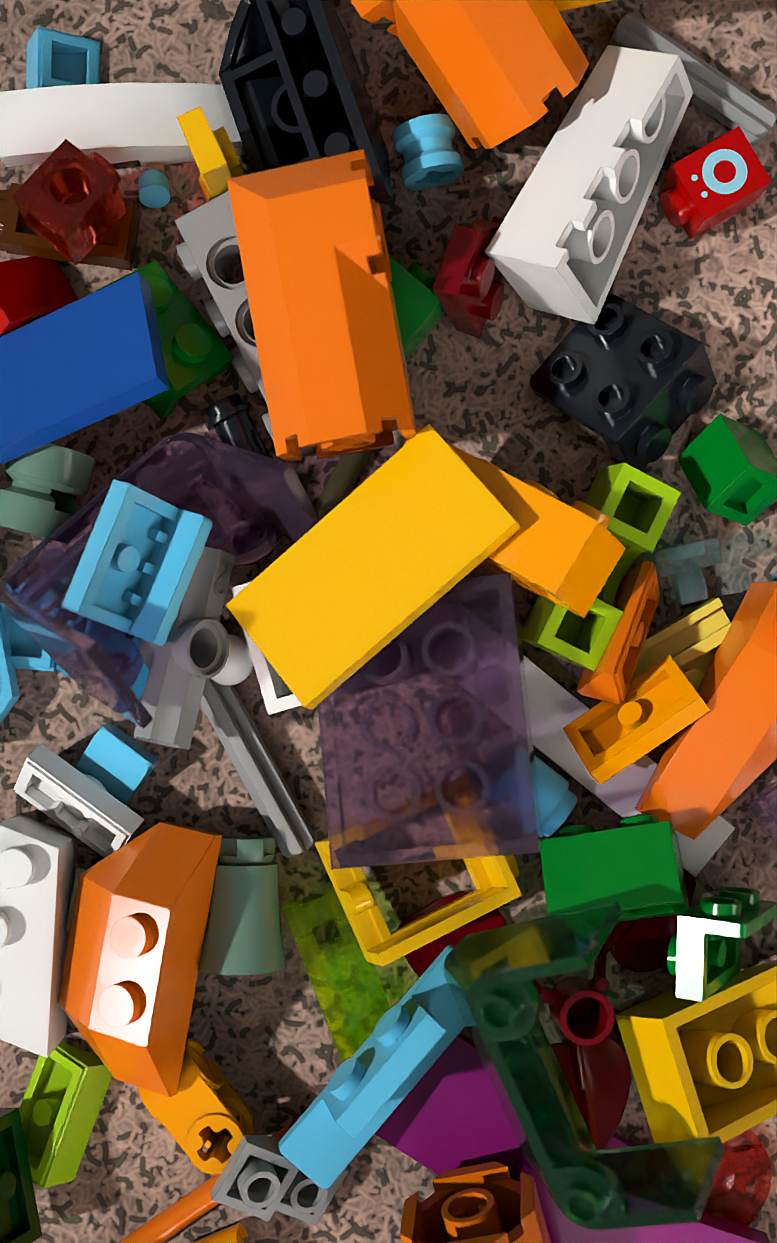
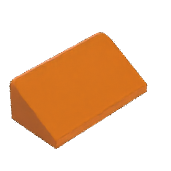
M643 560L622 578L615 596L614 607L624 611L596 670L583 669L577 686V692L580 695L621 705L622 701H625L661 598L656 567H654L653 562Z

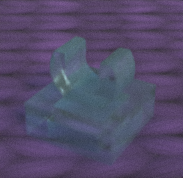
M718 537L696 539L641 554L643 560L653 562L654 567H656L657 578L668 576L673 603L681 602V604L708 599L705 578L700 568L723 563Z

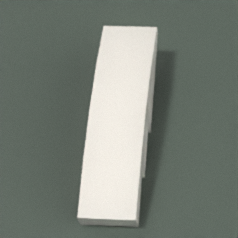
M126 82L64 85L0 92V160L6 167L71 159L76 168L139 160L143 168L192 162L195 160L176 117L201 106L212 131L224 126L236 154L244 155L246 152L222 85Z

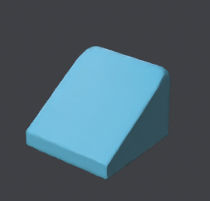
M41 26L36 28L27 42L26 89L100 84V41Z
M107 723L102 725L94 735L75 768L82 774L95 777L104 785L109 794L127 806L160 759L114 724Z

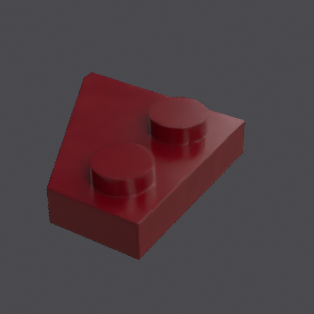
M498 216L492 217V222L479 219L473 221L472 224L460 223L454 226L432 287L455 329L478 338L481 337L486 320L493 321L497 317L504 297L505 287L504 283L501 282L503 274L495 266L494 260L485 253V250L505 219Z

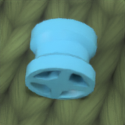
M428 114L404 122L393 131L392 139L395 150L402 154L405 164L401 169V178L406 189L418 191L448 184L458 179L464 173L462 156L453 149L452 140L455 137L456 130L454 121L449 115Z

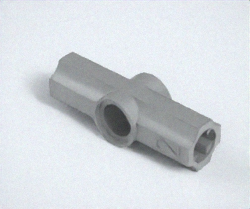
M204 546L203 553L193 572L166 642L159 646L143 639L140 641L142 660L150 670L133 735L135 739L172 748L190 749L206 678L218 675L224 668L229 656L230 644L228 634L220 623V618L235 556L221 549Z

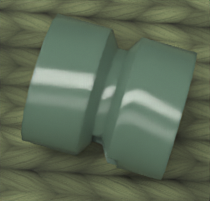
M48 443L8 461L5 472L13 481L10 487L0 489V527L74 545L83 511L75 503L76 498L88 493L97 459L81 452Z

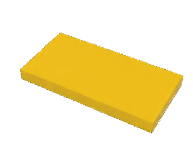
M428 424L230 600L226 606L303 707L313 710L521 527L433 427Z

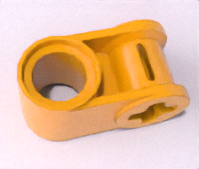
M193 1039L186 1040L177 1094L167 1097L138 1087V1092L149 1113L165 1126L190 1158L192 1164L201 1172L218 1175L224 1170L243 1136L253 1135L255 1129L254 1115L249 1106L223 1077L217 1063L212 1058L208 1062L203 1058L201 1054L206 1050L201 1044ZM226 1128L232 1134L231 1139L224 1136L217 1141L210 1132L213 1130L217 1133ZM203 1146L207 1148L206 1153L202 1150Z

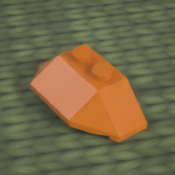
M165 821L159 822L80 874L57 1003L115 1079L167 1097H172L177 1094L222 835Z

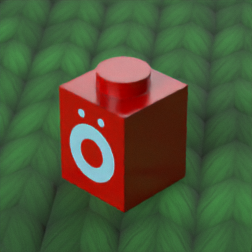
M740 126L672 164L659 186L662 191L659 197L660 204L668 221L674 227L682 226L691 240L755 203L772 181Z

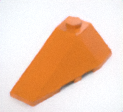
M777 581L751 583L731 622L729 630L714 654L705 672V676L697 689L698 694L710 711L671 737L635 807L637 811L645 815L657 816L659 822L670 821L674 830L693 840L777 759Z

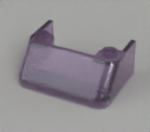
M191 432L178 433L158 442L115 479L132 484L179 509L200 514L212 520V528L204 546L221 549L235 556L234 565H254L264 561L272 554L274 547L284 538L297 542L320 521L291 464ZM111 482L1 577L0 604L10 617L87 694L144 729L153 718L130 688L135 683L144 661L143 654L132 641L135 636L61 608L112 484Z

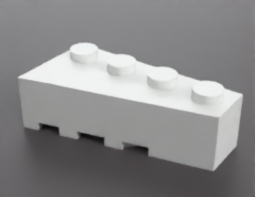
M612 45L606 47L485 250L488 257L494 260L495 266L528 307L596 324L693 94L680 55Z

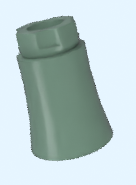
M222 836L198 971L215 975L246 976L276 973L287 969L280 922L278 893L279 863L273 862L275 856V837Z

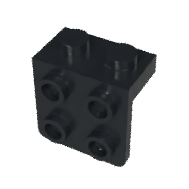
M614 294L607 295L596 324L579 321L530 379V386L538 397L600 435L616 464L625 462L640 471H643L649 463L657 461L665 453L674 433L691 414H696L704 408L712 395L713 388L717 385L702 342Z

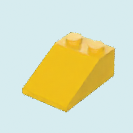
M777 959L740 970L738 975L703 1002L676 998V990L655 996L615 1015L655 1143L704 1154L777 1115Z

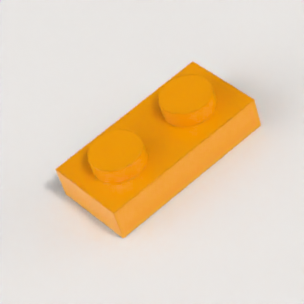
M668 655L631 681L625 701H622L621 705L601 701L562 729L589 774L601 785L709 712L710 709L672 657Z

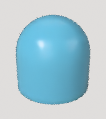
M148 169L139 177V200L144 206L161 208L170 201L169 180L160 170Z

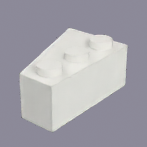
M18 814L0 823V1040L48 1058L66 1036L67 1015H65L57 1001L70 933L65 931L76 871L77 837Z

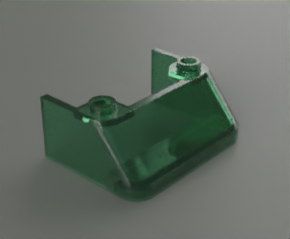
M618 901L476 932L461 938L445 958L443 966L445 980L522 1153L560 1211L573 1223L591 1230L700 1222L725 1149L720 1136L597 1150L539 1020L540 1000L532 980L589 969L623 914Z

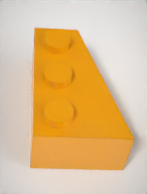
M447 443L521 527L479 565L585 618L626 549L606 529L611 520L599 510L578 500H575L571 507L559 501L558 496L543 485L527 478L521 481L507 474L496 465L484 459L476 458Z

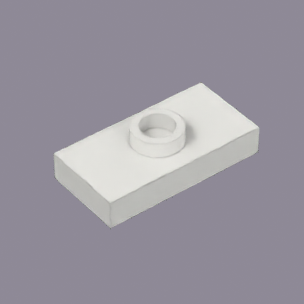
M42 743L26 758L14 786L17 794L104 858L132 841L144 821L141 816L109 794L99 780L91 775L82 774Z

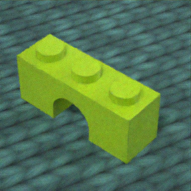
M625 462L601 467L584 503L599 510L611 520L606 529L626 549L585 618L538 595L518 638L572 665L595 671L624 612L614 607L615 596L621 580L630 565L640 554L653 552L681 492Z

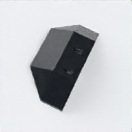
M240 0L230 26L219 77L252 173L364 149L375 184L369 186L371 199H375L376 203H381L392 198L389 153L348 35L331 0Z

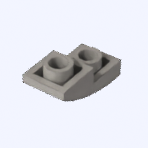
M244 1135L210 1192L212 1201L268 1222L273 1213L278 1211L317 1226L349 1172L347 1167L328 1189H321L281 1154L278 1147L281 1138L264 1135Z

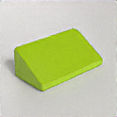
M63 1042L57 1045L48 1058L38 1056L19 1108L32 1181L42 1189L74 1180L112 1078V1074L96 1054Z

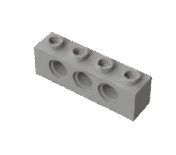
M229 191L174 220L185 241L177 245L176 249L192 279L196 281L203 277L213 298L204 303L221 336L225 337L230 333L232 334L242 354L233 359L242 381L250 393L260 389L266 401L245 280L237 284L226 283L228 267L235 260L241 259ZM268 412L262 415V420L273 440ZM315 446L300 448L301 456L303 457L315 451Z

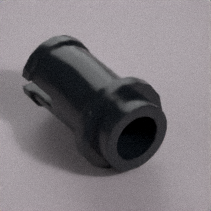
M235 393L213 403L205 409L210 419L205 425L209 431L215 429L237 471L238 479H242L269 466L274 462L272 455L270 456L248 413L253 409L251 403H243L239 393Z

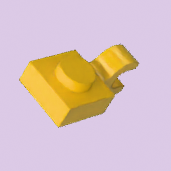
M201 106L176 117L200 171L198 181L207 202L229 191L227 179L247 175L224 126L212 131Z

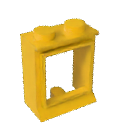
M468 775L449 779L440 785L314 843L367 962L383 967L522 896L515 880L519 877V868L515 857L505 843H498L488 821L492 818L489 800L478 784H471ZM438 803L476 890L390 933L351 845Z

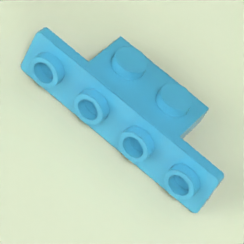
M446 946L397 1005L390 1008L380 1018L372 1034L354 1055L336 1069L328 1085L278 1143L281 1154L321 1189H328L496 990L495 983L455 946Z

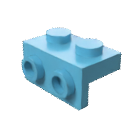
M113 479L61 608L162 646L166 642L170 629L178 615L179 607L193 572L203 553L204 545L212 528V520L200 514L179 509L132 484Z

